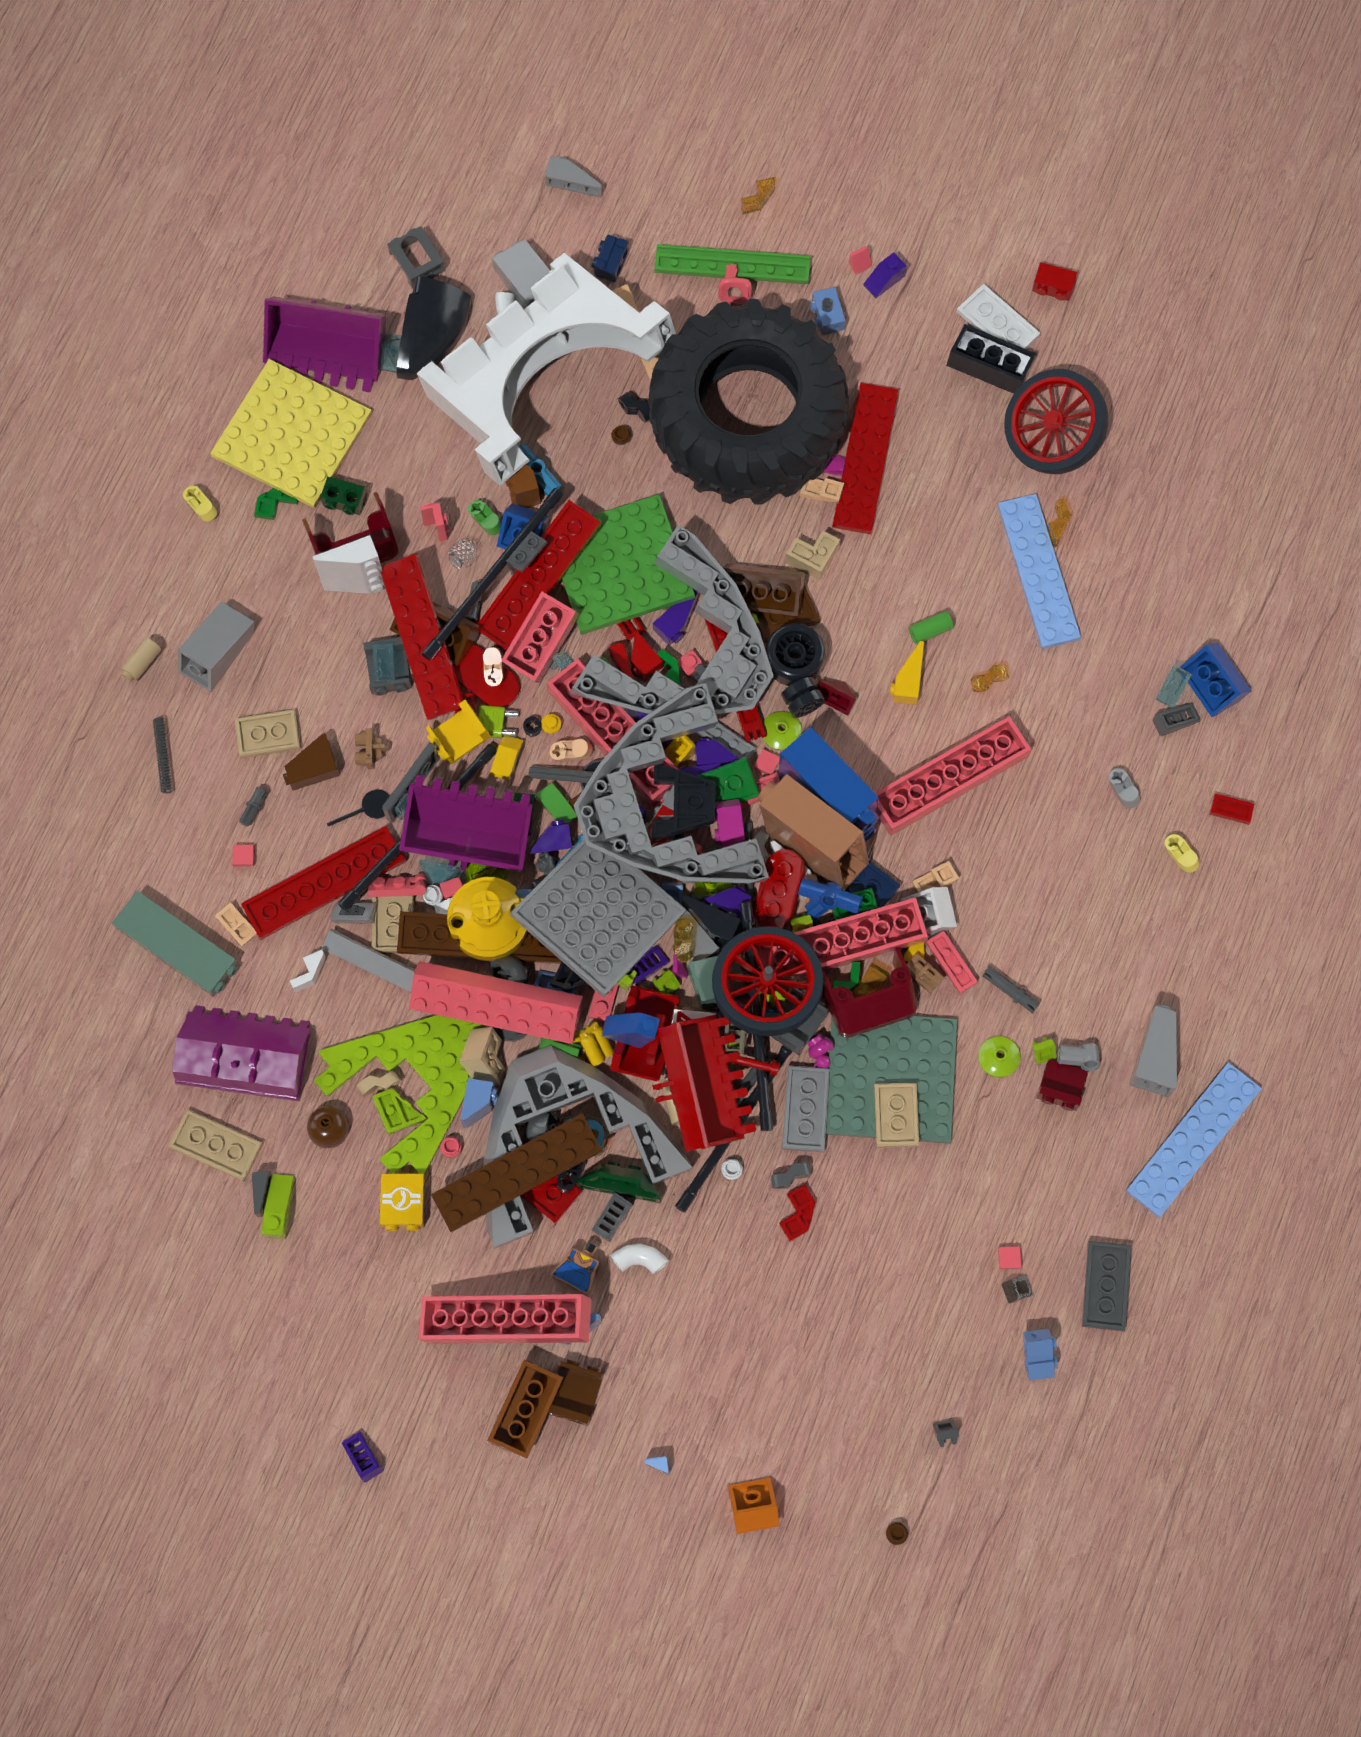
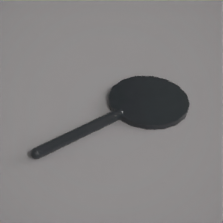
M371 790L363 797L361 809L327 823V826L334 825L362 812L370 818H383L385 814L382 806L390 796L383 790Z

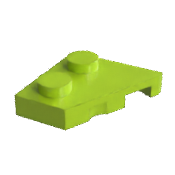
M393 1088L372 1095L387 1135L420 1124L426 1120L423 1114L418 1113Z

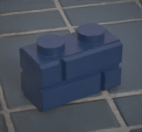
M608 234L605 241L601 240L598 248L600 253L598 257H594L591 267L594 268V275L596 277L616 282L629 251V242Z

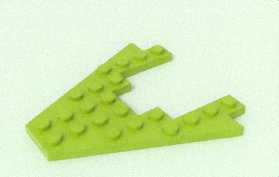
M435 1015L329 1047L318 1052L329 1065V1068L314 1079V1081L324 1094L329 1097L375 1058H378L388 1072L393 1071L407 1060L431 1089L415 1102L428 1119L384 1154L380 1161L391 1174H397L406 1165L411 1163L419 1174H424L425 1176L464 1101L468 1078L472 1079L459 1062L469 1033L472 1029L487 1028L488 1026Z

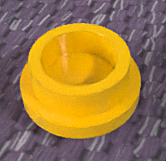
M548 714L543 717L541 727L548 734L557 733L561 728V720L555 714Z

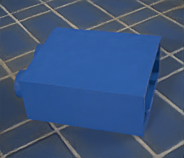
M812 727L780 753L778 771L780 781L786 774L863 831L865 842L873 836L877 830L873 825L879 819V816L876 814L879 797Z

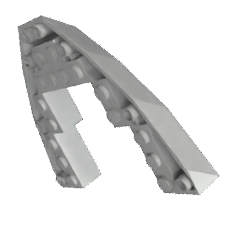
M677 525L654 564L704 595L695 613L728 633L695 686L706 683L716 714L753 709L773 678L760 631L736 583L694 534ZM593 655L573 685L570 694L650 714L685 689L657 671L647 686L644 687L596 655Z
M706 683L686 688L636 722L600 762L575 802L574 809L586 845L630 866L682 881L765 882L769 876L756 838L701 855H697L691 836L652 847L628 774L663 763L666 756L661 742L716 726L718 719Z
M552 1045L511 1061L494 1107L483 1161L484 1166L522 1146L516 1126L529 1122L532 1118L541 1114L554 1112L594 1096L609 1135L629 1127L653 1185L692 1170L684 1150L641 1099L596 1067ZM520 1196L486 1214V1228L494 1249L534 1233Z

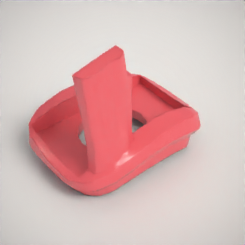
M736 264L727 265L725 277L719 282L718 298L727 303L744 304L751 298V282L748 279L735 278L738 270L736 269ZM731 287L739 288L742 291L741 297L729 296L728 289Z

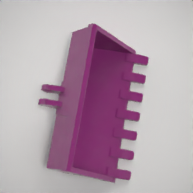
M416 775L414 784L410 783L399 851L449 859L448 869H453L455 860L461 861V871L466 870L468 862L516 871L523 870L532 804H529L530 794H522L521 801L516 802L511 801L512 791L506 790L503 799L494 798V788L488 787L485 796L476 795L477 785L470 784L468 792L464 793L458 792L459 782L452 781L450 790L441 789V779L434 778L432 787L423 786L424 776Z

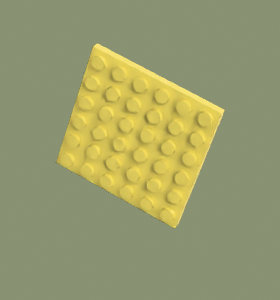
M269 359L210 454L211 457L315 508L320 500L327 476L334 477L371 416L372 410Z

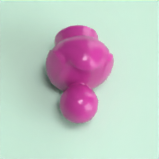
M818 1033L807 1043L809 1046L808 1054L811 1058L816 1059L814 1067L828 1068L830 1066V1059L823 1054L829 1050L833 1051L834 1045L831 1039L822 1037Z

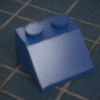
M512 503L504 511L496 547L506 550L536 511ZM548 515L544 517L533 533L542 537L546 529Z

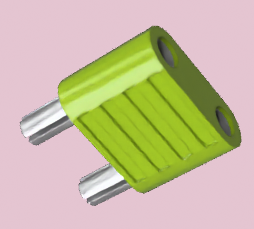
M481 705L479 719L491 737L502 738L504 735L516 737L517 735L516 730L504 729L505 717L518 718L519 711L505 710V707Z

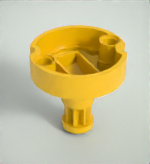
M481 877L464 884L454 894L448 907V927L452 938L460 940V949L464 953L479 960L491 961L509 956L521 946L528 931L510 916L511 911L523 900V898L517 897V888L500 878ZM454 920H462L463 925L460 928H454L452 926Z

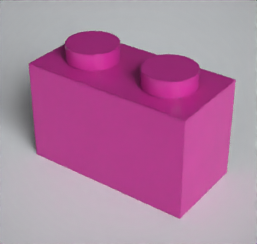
M739 799L715 802V822H717L718 829H714L715 840L720 842L721 847L745 842Z

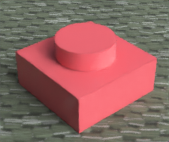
M693 649L677 659L678 666L687 678L693 675L696 666L700 664L704 666Z

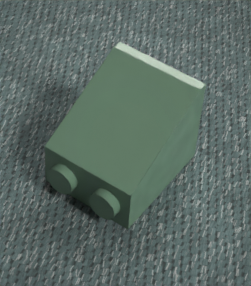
M718 956L688 963V974L700 1008L710 1009L717 1006L712 989V973ZM735 961L729 973L743 975L742 970L745 968ZM728 979L730 993L748 986V982ZM749 992L734 997L733 999H739L748 996Z

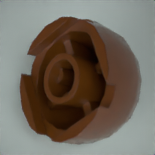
M334 1106L319 1107L308 1118V1136L315 1145L321 1148L338 1147L346 1140L349 1134L348 1118L341 1110Z

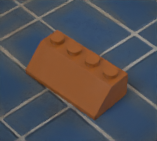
M523 1360L487 1440L488 1443L521 1457L528 1458L563 1377Z

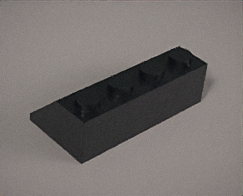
M964 324L950 351L946 366L1014 394L1026 381L1036 353Z

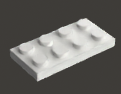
M985 284L978 288L956 311L974 328L1024 349H1027L1040 337V332Z

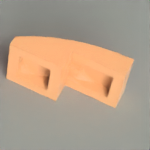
M825 478L824 481L809 479L802 486L800 496L819 501L839 502L844 483Z
M947 861L932 869L928 874L912 881V885L918 893L932 887H948L957 881L959 877L951 863Z
M231 902L215 915L218 921L241 946L257 934L255 929Z

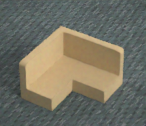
M822 531L814 546L795 538L786 553L785 562L820 581L839 550L840 539L825 531Z
M493 1027L472 1029L470 1031L459 1062L472 1079L493 1082L494 1086H500L506 1069L496 1057L502 1040Z

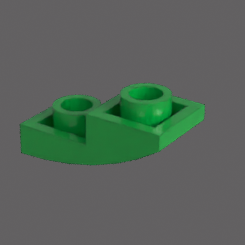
M872 888L852 893L863 897L858 914L878 908ZM838 907L832 909L835 920L856 915V913Z

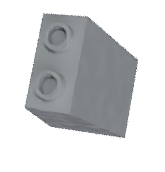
M525 239L521 242H515L510 248L505 251H499L492 257L493 268L510 293L515 294V300L521 307L525 309L533 303L535 299L531 287L550 272V269Z
M221 602L178 649V672L211 692L254 634V621L249 616L236 611L234 607Z
M1159 1005L1155 1006L1149 1015L1129 1085L1168 1098L1177 1087L1176 1012L1172 1011V1008L1169 1006Z

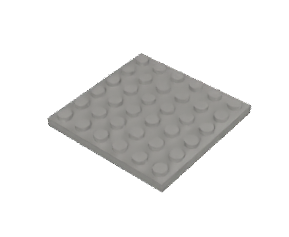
M583 839L511 911L510 916L604 998L685 914L686 909L639 868L630 866L587 846Z

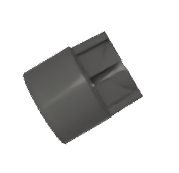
M794 1163L787 1173L771 1175L772 1189H786L791 1187L794 1179L810 1177V1163Z

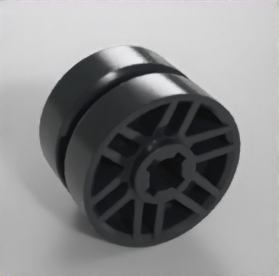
M813 677L798 680L781 693L785 704L789 705L788 709L793 718L806 716L817 710L825 702L823 694L820 690H817L818 685Z

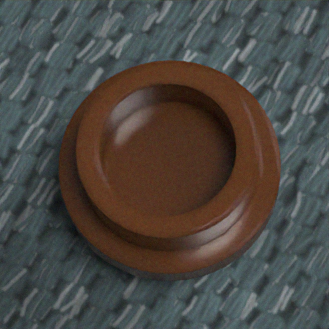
M617 426L613 429L611 438L615 444L625 445L631 439V432L625 426Z
M898 1522L890 1524L886 1530L887 1540L894 1545L904 1543L908 1537L907 1528Z

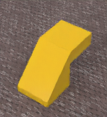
M504 735L498 746L489 775L509 781L515 770L516 759L523 747L524 740Z

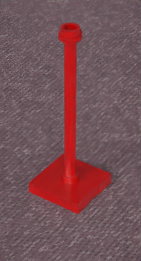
M657 1013L656 1018L660 1019L658 1028L664 1027L665 1015ZM658 1028L655 1039L650 1042L646 1064L652 1066L655 1064L658 1048H662ZM739 1056L740 1059L737 1061H732V1063L769 1071L770 1076L777 1075L780 1063H777L775 1060L772 1063L743 1056Z

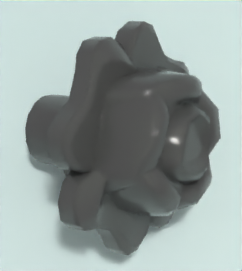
M548 852L540 853L536 866L540 872L547 876L555 868L558 860L549 855Z

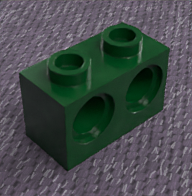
M327 476L320 499L322 505L329 510L338 509L348 515H360L367 492L365 486ZM332 493H338L336 497H329ZM351 498L357 499L355 502H348Z

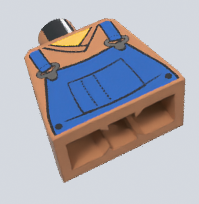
M586 1242L581 1252L572 1248L553 1271L552 1278L588 1297L600 1265L597 1260L593 1259L598 1247Z

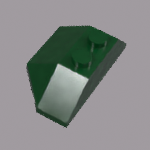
M608 1161L607 1164H600L577 1180L578 1188L608 1194L616 1193L619 1196L655 1203L661 1202V1195L646 1173L641 1171V1168L638 1166L629 1165L628 1168L620 1167V1164L617 1162Z

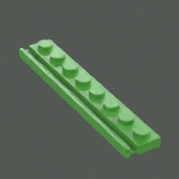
M657 244L654 273L724 278L727 265L736 264V269L738 270L735 278L808 284L810 256Z

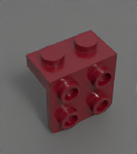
M1052 1059L1048 1060L1036 1098L1045 1104H1056L1065 1110L1077 1111L1082 1101L1081 1095L1088 1075L1087 1071L1071 1065L1059 1064Z

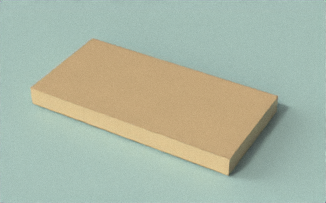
M187 1109L168 1147L245 1182L263 1143Z

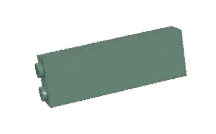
M136 891L112 922L118 931L212 997L224 989L225 981L228 977L234 976L238 969V963L235 958L139 891Z

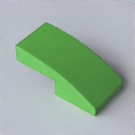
M550 783L535 794L554 820L564 819V823H569L577 817L574 809L553 783Z

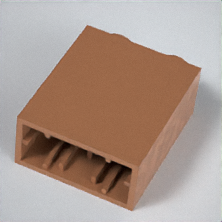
M787 774L778 784L775 781H770L762 789L758 800L761 802L759 805L766 832L770 835L769 838L777 842L784 849L797 852L808 868L828 883L834 882L839 884L842 890L845 891L869 864L863 831Z

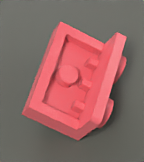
M427 503L420 507L424 526L436 524L439 541L447 540L446 533L450 531L446 513L441 512L440 503Z

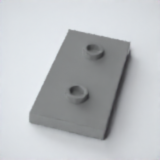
M788 1066L783 1150L824 1153L830 1069Z

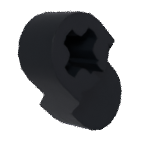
M628 392L618 398V402L626 414L638 415L644 423L650 420V407L646 401L635 400Z

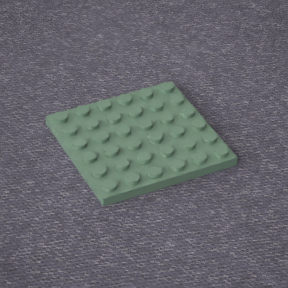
M913 1016L854 1037L846 1038L838 1033L831 1017L830 1039L833 1042L834 1049L833 1051L829 1050L830 1066L828 1069H830L826 1135L876 1138L874 1084L917 1083L919 1142L950 1144L957 1019Z

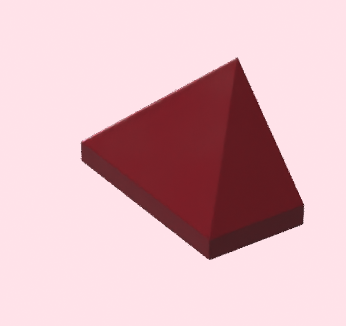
M820 680L817 690H820L825 698L824 704L848 716L856 701V696L848 685L842 681Z

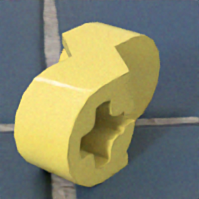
M189 486L184 490V499L203 521L208 522L216 517V508L197 486Z
M1172 834L1165 839L1164 843L1168 854L1173 857L1183 871L1191 873L1199 868L1198 856L1181 836Z

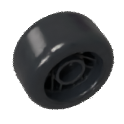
M800 623L786 624L776 629L766 643V654L772 669L773 678L777 682L790 686L803 678L813 677L815 680L820 675L825 663L826 650L823 639L813 628ZM792 655H797V656H799L800 658H798V659H793V658H791L790 656H792Z

